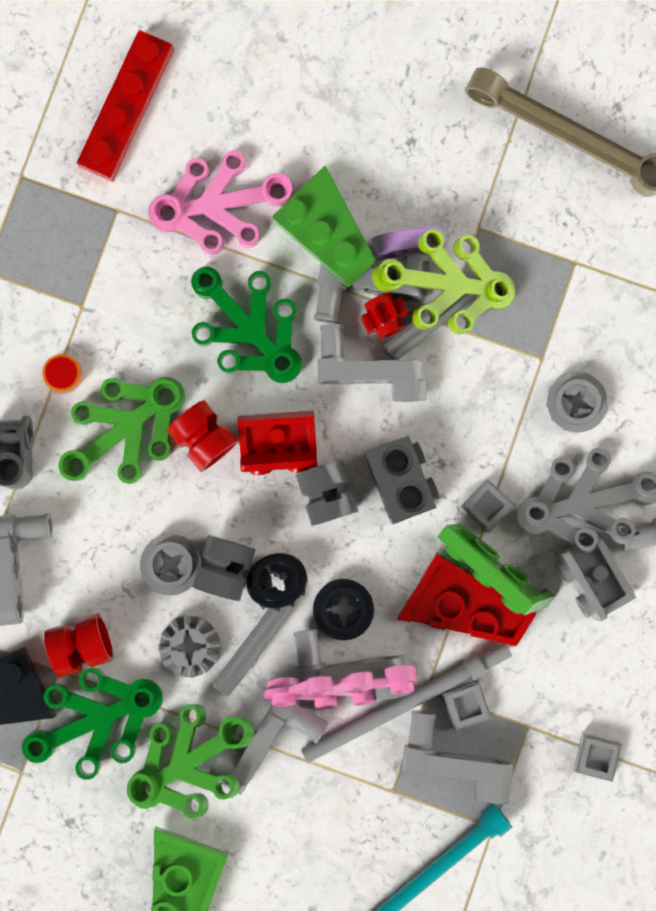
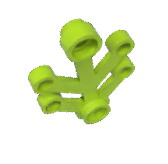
M429 229L419 236L418 246L423 253L431 257L443 274L405 269L402 263L395 259H387L379 263L372 273L374 285L382 292H392L402 285L443 291L428 305L419 307L414 311L412 320L418 329L427 330L434 327L438 323L439 315L464 294L478 297L465 310L457 311L449 317L448 327L451 332L457 335L471 331L474 327V321L488 308L500 310L512 303L515 297V286L512 279L503 272H493L478 253L480 246L476 237L469 234L458 238L453 245L454 254L459 259L465 260L478 278L471 279L466 278L444 249L442 233L437 229ZM427 236L434 238L435 248L427 244ZM463 241L470 245V253H466L463 250ZM388 268H393L396 271V281L388 277ZM495 284L500 286L502 296L496 294ZM422 311H426L430 315L429 324L422 321ZM458 316L463 317L465 320L464 329L460 328L457 324Z

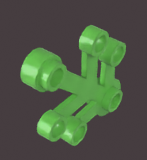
M161 377L153 381L150 386L122 383L116 378H109L104 381L101 392L111 402H118L123 398L146 401L134 411L94 407L84 401L76 403L71 410V416L75 422L81 425L98 422L115 424V426L82 452L70 450L64 453L58 463L61 475L71 481L84 480L91 472V464L126 438L123 463L119 466L117 473L122 482L127 484L137 483L142 477V469L138 463L143 424L155 414L154 439L148 444V453L153 459L158 461L168 459L172 453V446L168 441L169 433L166 430L170 426L171 415L180 410L185 401L184 388L174 378ZM114 383L120 386L119 394L115 397H110L107 393L108 387ZM164 390H171L173 392V399L169 403H163L160 400V394ZM81 407H88L90 410V415L85 420H80L77 415ZM158 442H163L166 445V452L162 456H156L153 452V447ZM76 459H80L83 463V469L79 473H73L71 470V463ZM132 465L136 469V476L131 480H127L123 472L127 466Z
M188 704L181 709L179 714L181 724L177 739L176 730L170 723H157L150 730L149 738L151 742L144 769L134 773L127 784V795L130 801L139 808H153L162 803L183 811L184 815L188 818H197L205 815L208 811L209 803L204 794L193 793L184 795L166 787L177 779L211 791L217 798L222 800L233 798L239 792L240 784L234 775L225 774L217 776L197 767L228 748L238 749L248 746L254 737L253 724L244 716L228 717L222 721L219 727V735L191 751L196 728L202 726L206 721V711L199 704ZM192 709L197 715L194 723L189 718ZM239 725H241L244 730V735L242 739L238 738L236 734V730ZM162 728L166 731V738L164 741H162L159 736L160 730ZM176 739L170 765L160 770L165 746H170ZM224 780H227L230 785V790L227 794L222 789ZM147 782H149L151 788L150 795L145 790ZM193 799H196L199 804L197 812L193 811L191 806Z

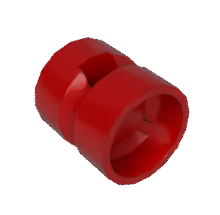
M205 400L199 401L186 410L166 430L179 447H188L187 456L200 472L207 470L218 462L239 442L226 425L217 424L218 416Z
M99 613L76 620L75 627H71L66 623L44 632L46 652L50 664L59 678L82 671L83 664L85 663L92 668L113 660L111 639L105 622Z

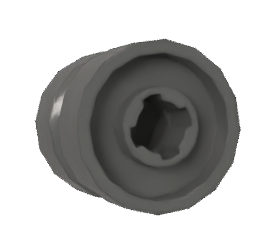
M342 460L296 474L301 494L309 497L310 500L305 507L311 526L358 512L353 492L345 489V484L349 479ZM331 491L333 501L326 503L322 493Z
M208 535L202 554L206 564L198 567L193 588L222 598L240 601L246 584V579L242 574L243 571L250 570L256 549Z

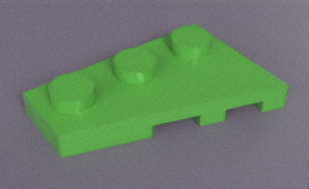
M326 166L314 175L272 216L276 225L348 288L376 262Z
M460 523L446 525L437 536L446 544L444 547L445 551L455 560L466 562L474 570L472 572L473 576L484 586L489 588L492 586L503 596L501 598L503 604L514 613L527 615L546 608L556 597L547 588L540 593L530 586L527 580L529 575L519 567L515 568L506 563L502 565L497 561L500 558L498 552Z
M156 826L154 829L153 900L151 911H208L228 853Z

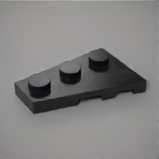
M23 647L0 658V725L55 718L57 715L54 708L47 706L44 701L45 689L26 648Z

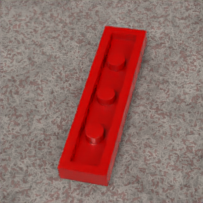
M138 30L76 162L79 168L111 182L114 181L174 52L173 44Z

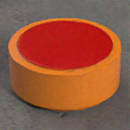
M58 354L46 361L42 376L50 389L59 393H69L80 385L83 371L80 364L69 355Z

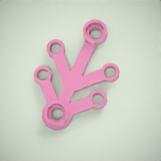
M229 151L224 155L223 165L201 197L186 201L195 184L203 183L209 176L207 163L201 158H193L186 164V172L172 193L159 195L151 202L148 215L155 228L163 232L180 230L200 243L202 250L208 255H216L222 251L223 240L221 235L214 230L206 231L188 217L203 214L237 236L239 243L243 247L252 248L260 240L258 228L252 223H244L226 210L262 202H268L276 207L283 206L292 198V183L286 175L273 173L265 178L262 186L222 194L232 178L241 175L246 167L244 156L240 152ZM232 158H237L241 161L240 166L236 169H231L227 166L228 161ZM196 165L204 168V172L200 176L191 174V169ZM282 187L285 193L282 197L276 198L271 195L272 189ZM167 208L175 211L174 216L169 220L161 217L163 210ZM246 230H252L255 232V238L251 241H245L241 237L242 233ZM210 237H215L219 240L218 245L213 249L205 246V241Z
M414 665L388 667L384 669V679L374 680L371 672L352 673L347 677L334 681L329 676L313 677L301 683H298L297 678L290 677L272 679L267 681V690L263 692L264 699L272 701V706L274 707L295 705L296 699L314 701L315 709L323 710L336 708L338 706L337 696H351L353 705H370L376 703L375 688L390 687L391 694L396 695L414 692V684H417L416 667Z

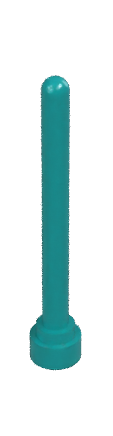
M491 803L481 811L483 816L477 820L479 824L374 911H400L488 837L493 839L497 835L502 837L513 826L496 804Z

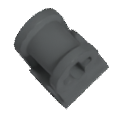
M22 416L21 420H0V486L8 489H22L32 479L34 429L30 416ZM15 461L19 467L18 475L13 480L7 481L4 477V469L10 462Z

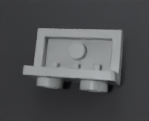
M595 531L598 536V543L592 552L587 554L580 553L573 544H570L555 553L560 561L555 565L565 583L569 584L572 582L579 596L575 600L586 618L592 616L594 620L602 622L608 618L607 615L637 597L599 532ZM589 536L579 539L583 546L593 544Z

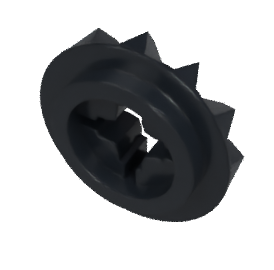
M275 553L261 558L253 565L247 576L246 584L252 601L256 602L263 610L265 608H273L279 612L282 607L288 605L294 607L295 601L300 596H305V587L309 581L306 569L299 559L289 554ZM273 573L275 577L284 580L285 590L281 591V589L278 590L275 586L272 587L270 574Z
M338 579L327 583L317 593L313 604V615L319 629L328 637L342 641L352 640L362 635L371 625L374 617V603L370 593L363 585L350 579ZM341 593H345L348 605L361 608L360 611L348 614L346 626H342V620H340L338 613L326 611V608H333V606L339 605L340 599H342Z

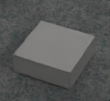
M486 479L460 507L487 533H490L515 505L495 485Z
M478 680L442 693L455 731L492 718Z
M582 733L573 771L613 782L622 744L617 741Z

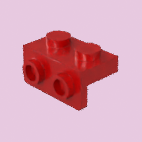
M314 410L238 416L241 472H250L252 475H265L272 472V470L288 469L290 472L300 473L318 466Z

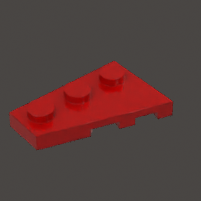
M436 552L397 616V620L413 621L431 625L432 628L453 630L470 634L472 637L517 646L536 616V611L527 615L514 613L503 604L501 600L503 596L492 586L490 588L484 586L471 572Z

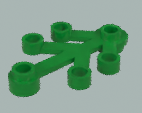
M201 267L197 269L191 278L194 292L203 299H212L238 328L212 327L207 322H199L192 329L194 341L200 346H209L212 343L252 344L264 355L239 356L233 350H224L217 358V364L224 373L233 374L238 370L265 371L268 377L277 383L283 384L295 380L300 374L302 362L298 352L291 348L292 320L296 316L294 302L283 298L274 305V316L278 320L275 345L265 334L267 293L271 288V281L267 273L255 271L248 278V286L252 292L251 317H249L222 288V279L214 268ZM202 276H211L213 283L209 287L200 286L199 280ZM258 277L264 278L267 282L266 286L260 290L252 286L254 279ZM289 305L292 308L291 315L288 317L280 316L278 314L279 307ZM208 328L211 332L210 337L204 341L197 338L199 329ZM228 355L234 356L236 358L235 366L225 368L222 365L224 357ZM281 357H285L290 361L289 368L283 371L275 366L276 361Z
M95 667L83 671L79 678V683L83 690L94 692L100 689L122 699L109 706L70 692L63 684H54L48 687L44 693V701L47 706L51 708L63 706L87 716L51 733L46 730L32 732L22 743L24 757L32 763H42L53 755L56 747L93 731L85 755L77 761L75 766L76 774L81 779L90 780L101 769L100 758L114 721L129 714L122 738L117 740L111 748V756L116 762H129L136 753L135 742L144 718L154 715L162 705L163 693L156 682L150 679H138L132 684H127L104 675L100 669ZM88 673H94L98 676L97 686H89L86 683ZM53 689H58L62 692L63 700L60 703H56L51 699ZM139 692H145L149 695L150 701L148 705L142 706L137 702L136 696ZM33 741H38L43 745L42 754L33 753L31 750ZM119 744H126L130 748V755L128 757H121L117 753ZM89 760L94 764L95 770L93 773L89 774L83 771V761Z

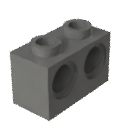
M406 436L365 452V458L391 525L437 508L434 500L440 498L432 477L425 479L420 465L426 463L418 441L411 443L410 437ZM398 451L405 455L407 466L404 471L393 472L387 467L386 457L389 453ZM410 486L419 491L421 500L417 507L407 508L401 503L400 493L403 488Z

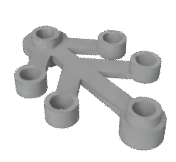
M595 448L588 454L586 460L587 467L569 499L553 503L562 483L568 482L574 472V465L571 460L565 457L557 458L551 465L550 477L539 496L528 498L520 504L517 512V521L525 532L532 535H541L549 531L573 544L575 549L583 554L590 553L595 549L598 543L597 533L591 528L577 530L558 518L573 515L610 534L615 542L626 544L635 535L636 527L634 523L627 518L616 520L597 510V508L631 499L641 505L655 503L656 474L641 472L634 477L632 483L590 493L599 475L608 469L611 462V456L607 450ZM600 456L605 460V464L598 466L593 463L592 458ZM563 465L567 467L569 473L560 475L556 472L555 468ZM641 482H651L654 485V490H644ZM535 509L540 510L544 517L540 520H535L530 516V512ZM625 526L629 529L630 534L628 536H620L616 531V527ZM582 535L589 536L593 544L583 546L578 538Z

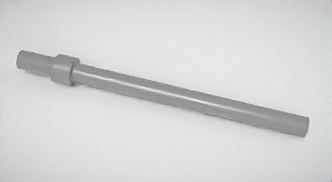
M502 644L479 657L477 654H474L464 659V664L417 688L410 695L398 698L320 739L317 744L312 743L301 749L306 762L310 763L470 678L475 681L487 674L486 670L512 657V654L506 644Z

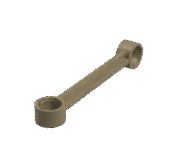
M483 67L475 69L465 88V93L473 101L488 108L499 107L628 175L633 188L639 194L648 197L656 195V187L647 185L640 175L643 165H656V154L641 157L508 86V82L498 73Z

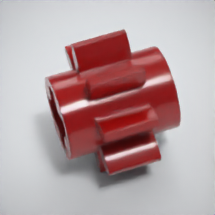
M388 292L364 304L367 313L361 315V320L368 335L377 332L379 338L384 339L406 328L402 319L408 317L409 312L402 297L393 301L391 294Z

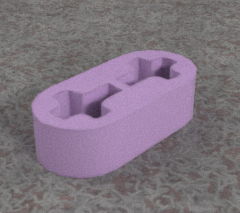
M430 226L377 235L372 238L375 259H391L398 256L425 254L419 249V236L429 229H437L443 235V229L440 226ZM427 236V244L435 248L434 238Z

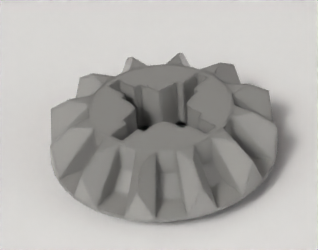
M572 372L558 378L548 390L546 406L551 420L565 431L581 433L591 430L603 420L607 412L608 398L603 385L595 377L587 373ZM581 389H584L581 394L583 395L581 402L586 404V407L591 410L580 408L569 416L571 404L562 396L574 397Z
M166 534L153 539L145 547L140 559V570L146 584L155 592L163 595H178L193 586L202 560L197 547L184 536ZM162 550L171 558L181 556L182 554L185 555L177 565L182 578H179L172 571L158 575V572L165 565L164 556L161 553Z
M183 616L172 621L161 633L158 650L163 660V665L175 675L193 678L208 672L214 666L220 653V639L215 628L207 620L197 616ZM187 630H189V636H191L194 643L206 644V647H201L193 652L192 663H189L186 651L174 650L173 648L185 642Z

